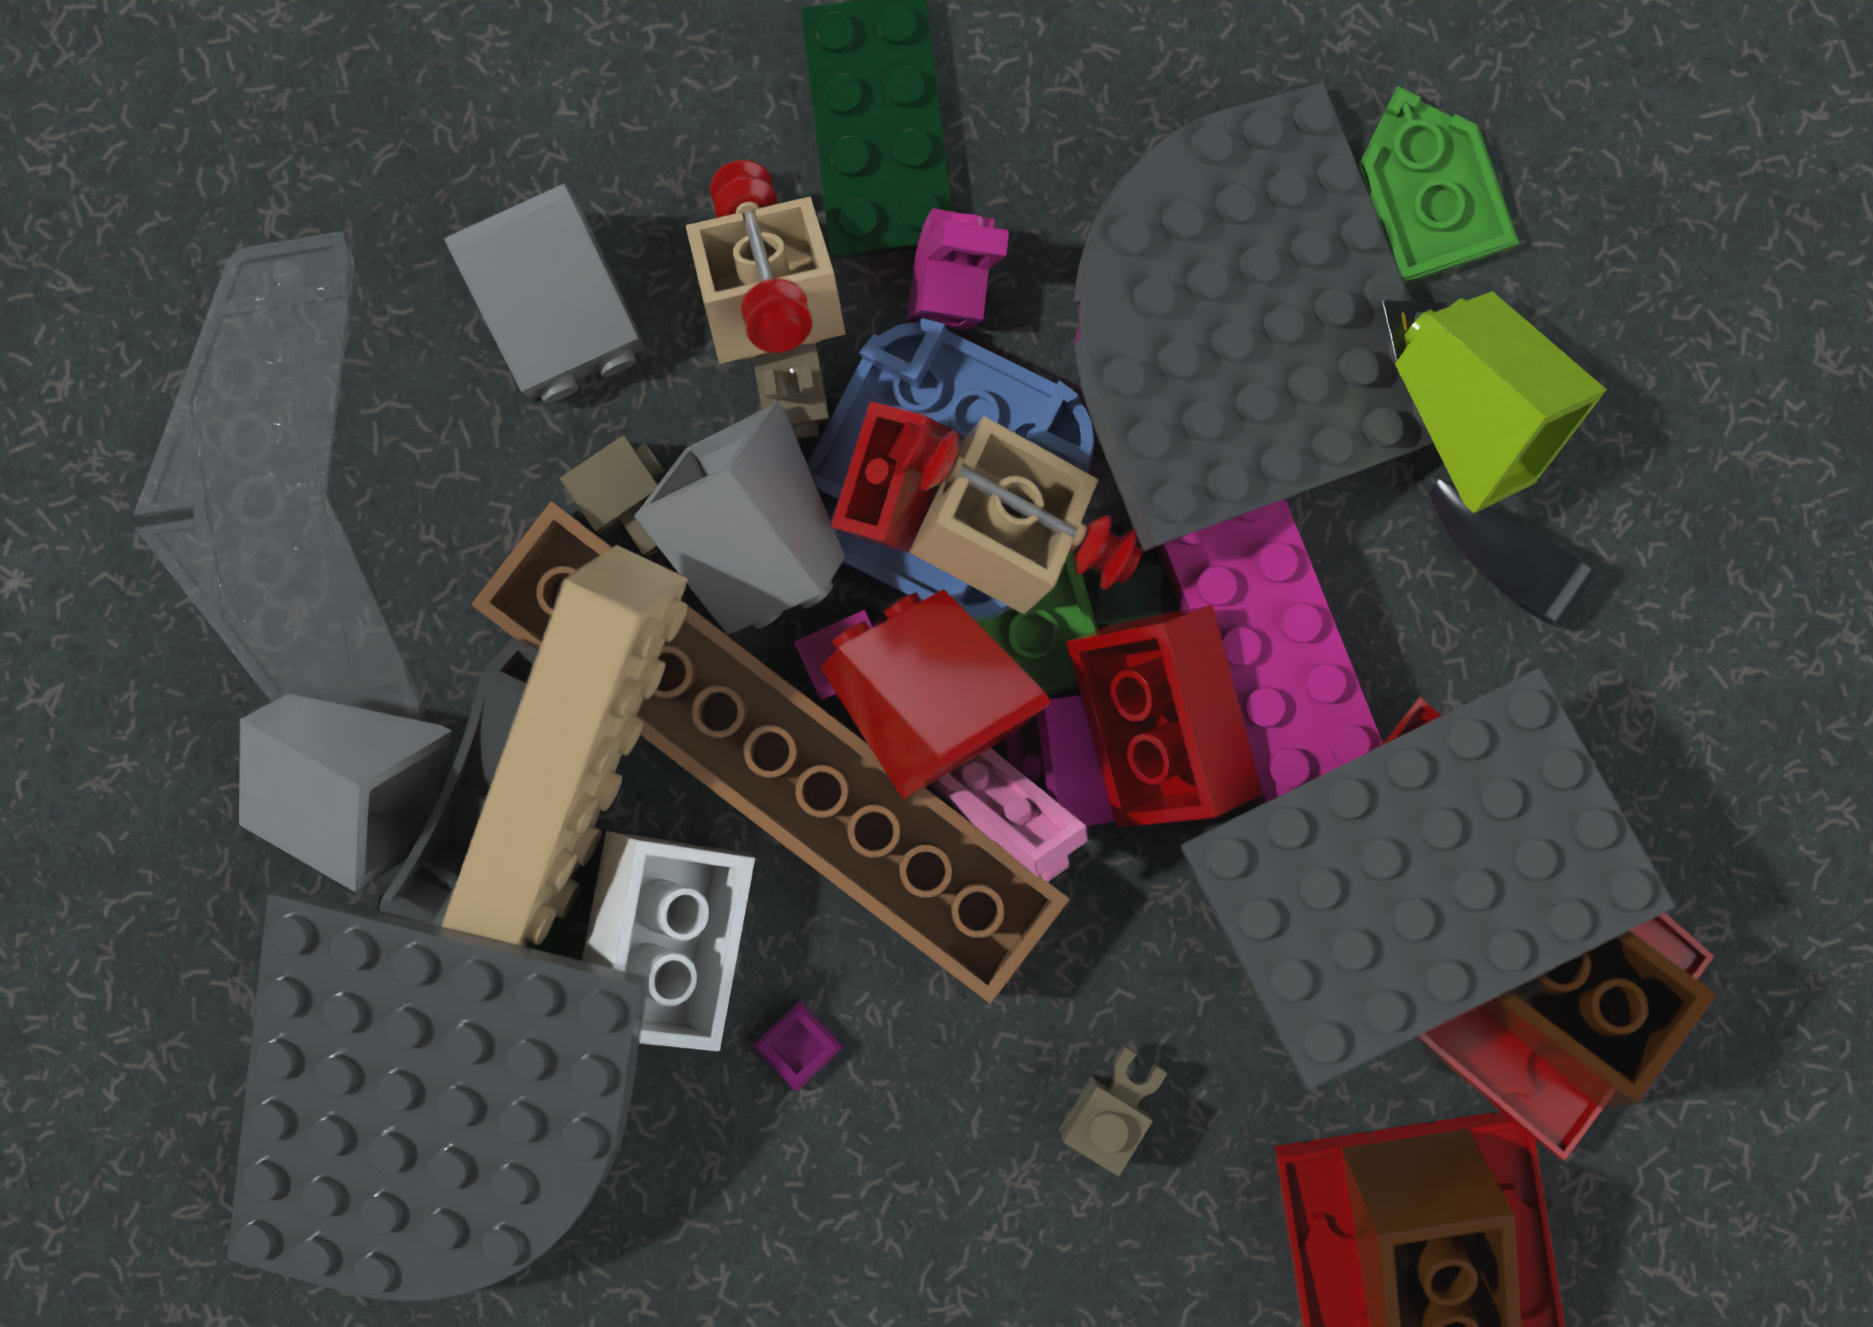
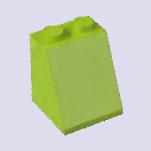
M1493 291L1467 301L1461 298L1450 307L1436 312L1433 310L1424 312L1408 329L1405 340L1409 344L1395 363L1464 505L1474 514L1535 484L1607 390Z

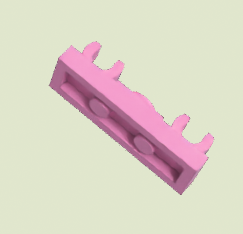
M991 748L930 784L933 789L952 804L953 808L993 842H997L1035 876L1041 875L1042 879L1046 882H1049L1067 869L1069 866L1067 855L1087 842L1086 825Z

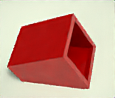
M944 589L924 600L921 599L917 592L906 596L884 612L888 618L887 621L872 629L869 628L866 621L850 627L833 639L832 643L836 650L820 667L903 800L1005 740L1052 704L1041 687Z

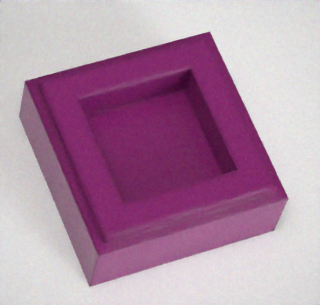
M801 1000L753 1044V1047L796 1092L842 1050L844 1046Z

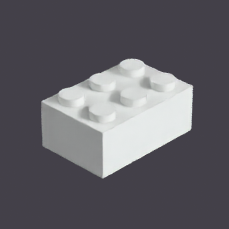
M606 831L582 961L649 977L639 1043L720 1051L755 858L722 848Z

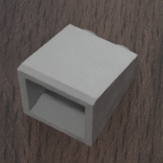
M565 184L559 185L444 238L521 392L531 401L541 397L543 402L547 404L566 398L579 389L576 381L597 371L600 372L602 377H609L625 371L637 362L634 354L646 349L585 214Z
M779 402L687 447L634 516L678 573L688 579L687 584L727 635L750 625H753L756 629L763 628L778 618L784 610L798 604L802 608H809L817 604L832 590L833 584L831 579L845 558L833 527H830L831 521L787 414Z
M288 693L240 719L239 825L356 892L408 858L449 776L452 731L442 725Z

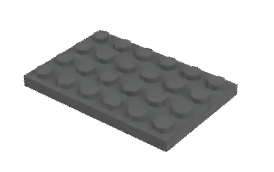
M1540 668L1181 845V851L1305 1091L1676 907Z

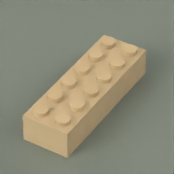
M616 545L565 579L441 927L527 947L531 942L539 945L544 940L556 916L562 919L568 916L581 890V884L574 881L580 864L585 866L588 863L601 838L602 831L594 827L601 810L606 811L610 807L622 783V776L615 773L621 755L627 756L631 752L642 731L644 721L636 717L643 698L649 699L663 676L665 663L658 660L665 640L671 641L675 637L685 618L687 604L680 602L688 581L687 578Z

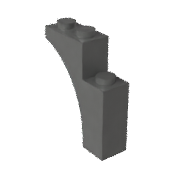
M512 638L481 671L470 718L449 776L412 851L381 898L379 912L441 927L540 650Z

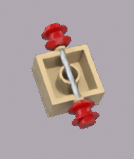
M736 160L722 166L714 174L710 183V194L714 202L717 218L685 225L719 364L739 359H750L768 352L782 353L790 351L799 345L814 344L824 339L845 335L835 275L811 197L777 204V196L773 188L771 175L763 165L751 160Z
M927 415L918 426L907 421L891 449L889 457L898 461L894 475L898 477L911 468L921 474V490L926 491L940 484L909 553L1022 614L1028 612L1055 586L1069 550L1073 551L1075 574L1081 575L1090 567L1101 572L1100 587L1103 589L1109 588L1115 580L1124 584L1132 575L1140 560L1142 549L1135 546L1137 533L1134 529H1131L1122 537L1111 532L1112 519L1108 515L1091 522L1088 526L1081 524L1099 479L983 416L960 445H958V437L955 430H952L942 438L930 433V417Z

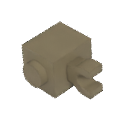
M816 343L799 345L790 351L782 353L768 352L754 357L753 362L761 408L764 409L779 402L787 414L798 443L820 438L818 428H824L830 423V414Z
M622 435L560 477V480L597 533L605 537L621 525H624L644 556L646 555L650 559L661 551L634 517L658 486V480L667 474L646 442L635 448Z
M1124 1044L1115 1057L1113 1065L1114 1075L1110 1085L1108 1086L1094 1076H1091L1059 1129L1063 1143L1118 1177L1153 1122L1147 1109L1139 1105V1102L1145 1096L1155 1092L1168 1074L1163 1068L1154 1063L1149 1075L1141 1081L1130 1079L1127 1075V1068L1133 1061L1136 1053Z

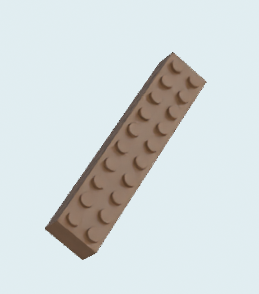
M551 501L471 605L515 639L540 650L565 579L613 547L563 508ZM687 604V612L680 629L671 641L665 640L658 660L665 663L663 676L649 699L643 698L636 717L644 721L640 735L991 1004L1068 903L1069 897L1052 883L1044 881L1041 875L1035 876L997 842H993L968 819L927 787L903 800L863 738Z

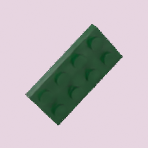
M854 0L800 7L831 259L917 249L926 218L932 208L953 212L926 0Z

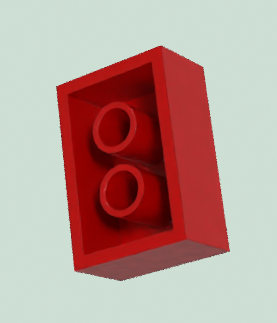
M1213 605L1119 622L1066 641L1116 827L1214 818L1263 795Z

